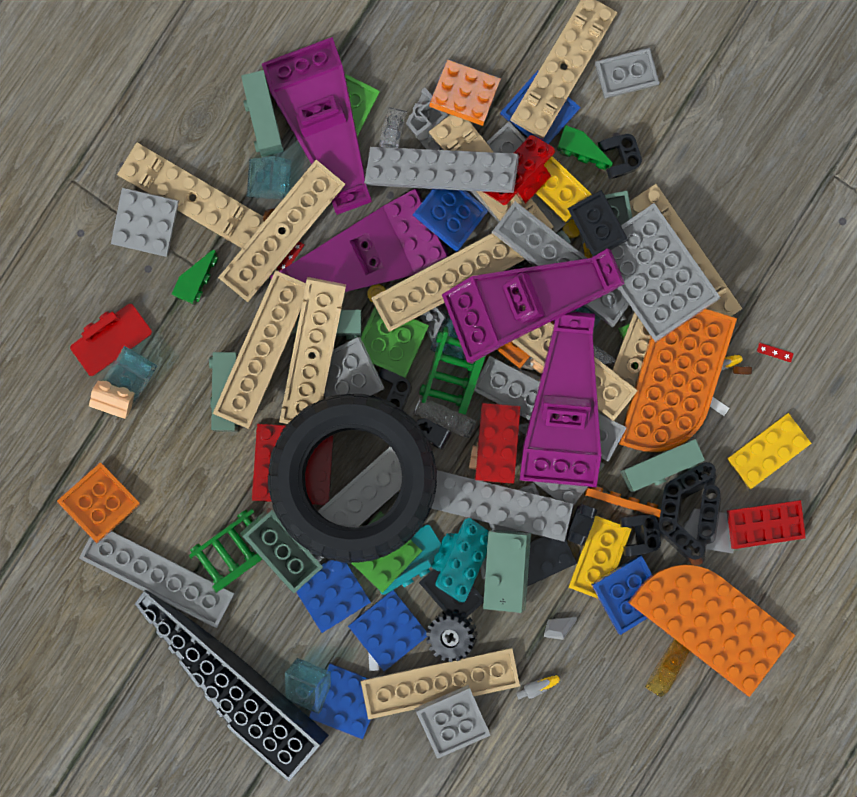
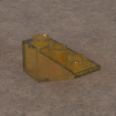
M673 639L653 670L645 688L659 697L666 694L670 690L690 651Z

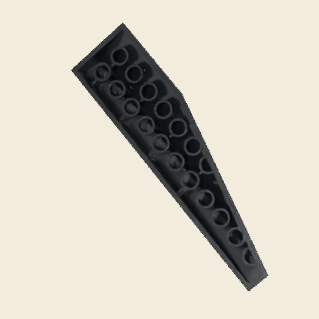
M145 590L135 602L136 607L149 624L155 626L157 629L156 633L160 638H164L169 645L168 649L171 653L177 655L180 659V665L196 686L202 688L205 692V698L208 702L211 701L214 704L218 715L227 721V727L289 782L329 735L223 643L181 612L148 590Z

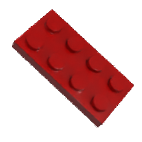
M482 403L476 481L514 484L520 406Z
M801 500L727 510L731 549L806 539Z

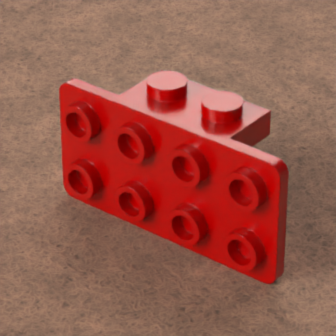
M530 135L514 152L519 156L514 193L482 192L502 205L508 204L516 194L526 204L551 177L544 164L555 153L554 147L536 136Z
M133 304L126 305L116 313L113 311L110 313L109 311L105 312L99 317L100 320L95 324L92 322L84 327V332L81 333L83 337L70 346L71 351L89 376H95L152 335V330Z

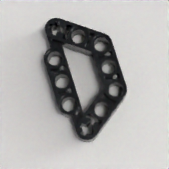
M710 462L702 463L667 482L662 499L659 519L660 533L667 542L693 565H700L704 562L706 546L713 543L717 535L721 493L719 488L715 486L717 478L715 466ZM688 480H694L695 484L690 486L687 485L686 482ZM704 488L696 540L679 525L681 505L683 499ZM671 489H677L678 493L672 495L669 494V491ZM711 493L717 495L714 499H709L707 496ZM669 507L676 508V510L672 513H668L666 511V509ZM711 511L715 514L713 517L708 518L705 516V513ZM666 525L673 526V529L670 531L663 530ZM704 530L712 531L709 536H704L702 532ZM680 538L687 539V542L684 544L677 543ZM692 551H694L696 554L699 552L700 555L693 556Z

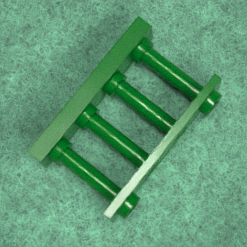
M444 326L443 331L438 332L436 339L438 346L426 383L421 385L419 395H421L422 403H426L428 396L456 403L458 413L466 415L485 356L471 364L467 360L443 354L442 351L445 343L462 348L459 339L448 336V327ZM439 361L467 368V371H469L468 377L463 379L436 371ZM433 378L460 385L463 388L462 395L458 394L456 396L431 389Z
M245 509L237 515L238 520L202 546L198 543L190 549L191 554H189V558L192 559L197 556L214 579V585L211 588L215 593H218L263 560L254 551H250L234 529L243 521L246 526L253 522L250 518L254 514L253 509L249 512ZM228 533L244 554L246 562L242 565L236 564L218 539ZM211 544L230 568V573L225 577L217 572L203 552Z

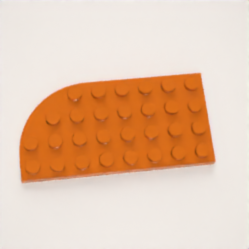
M704 309L659 341L655 342L650 336L635 385V389L638 391L630 401L623 424L627 428L618 444L640 451L661 452L680 446L699 430L709 411L737 318Z
M683 564L664 568L644 581L628 602L748 697L752 695L796 636L721 576L700 566Z

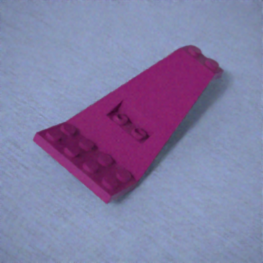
M333 37L262 63L270 92L311 165L315 160L319 161L345 183V186L332 200L336 215L372 202L367 185L364 183L365 173L345 72Z
M414 189L382 206L279 272L306 283L307 277L346 284L345 292L413 276L449 257V254L442 240L413 216V213L423 202L418 189ZM365 241L368 243L367 248L364 247ZM372 259L376 260L375 265L372 264Z
M606 249L592 258L471 276L443 293L442 297L466 360L472 364L499 347L608 294L625 284L612 251Z
M569 312L554 320V327L523 446L520 480L597 487L601 462V442L593 347L595 314Z

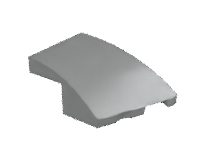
M424 87L421 91L422 95L418 103H415L413 112L409 115L406 124L425 149L442 150L431 137L429 131L447 118L448 114L429 107L432 95Z
M694 508L683 528L697 540L700 509ZM709 511L705 513V516L708 518L713 517L715 513ZM719 513L716 539L713 543L707 544L706 549L733 553L734 549H731L727 513ZM710 530L702 532L704 536H709L712 533ZM680 538L677 543L684 544L687 542V539Z

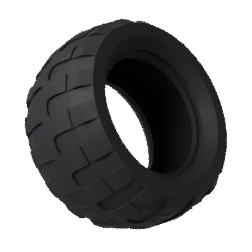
M355 393L339 394L305 407L284 427L271 453L268 489L277 518L296 542L313 554L329 560L359 563L373 561L389 555L405 545L420 530L434 503L437 488V469L435 457L427 437L411 416L393 403L378 397ZM360 430L380 437L393 449L401 466V489L393 507L376 522L362 527H345L327 520L315 509L306 490L305 473L312 453L325 439L342 431Z

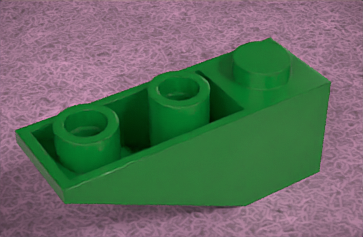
M565 125L557 147L561 155L566 157L572 155L577 157L578 161L586 164L588 162L594 163L597 168L602 170L611 168L612 161L584 131Z
M215 250L210 251L179 276L171 295L192 305L200 302L203 296L201 291L203 285H207L211 274H209L210 269L217 264L219 258L217 257V252Z

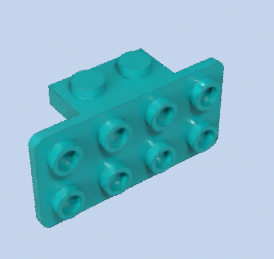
M465 518L458 534H446L432 564L433 569L441 571L436 580V586L459 602L466 601L487 555L489 531L471 518Z
M430 525L420 528L411 539L422 552L383 593L380 591L382 595L389 593L400 585H403V587L408 586L414 582L412 578L417 575L423 577L431 572L429 568L432 567L434 557L438 553L441 543Z

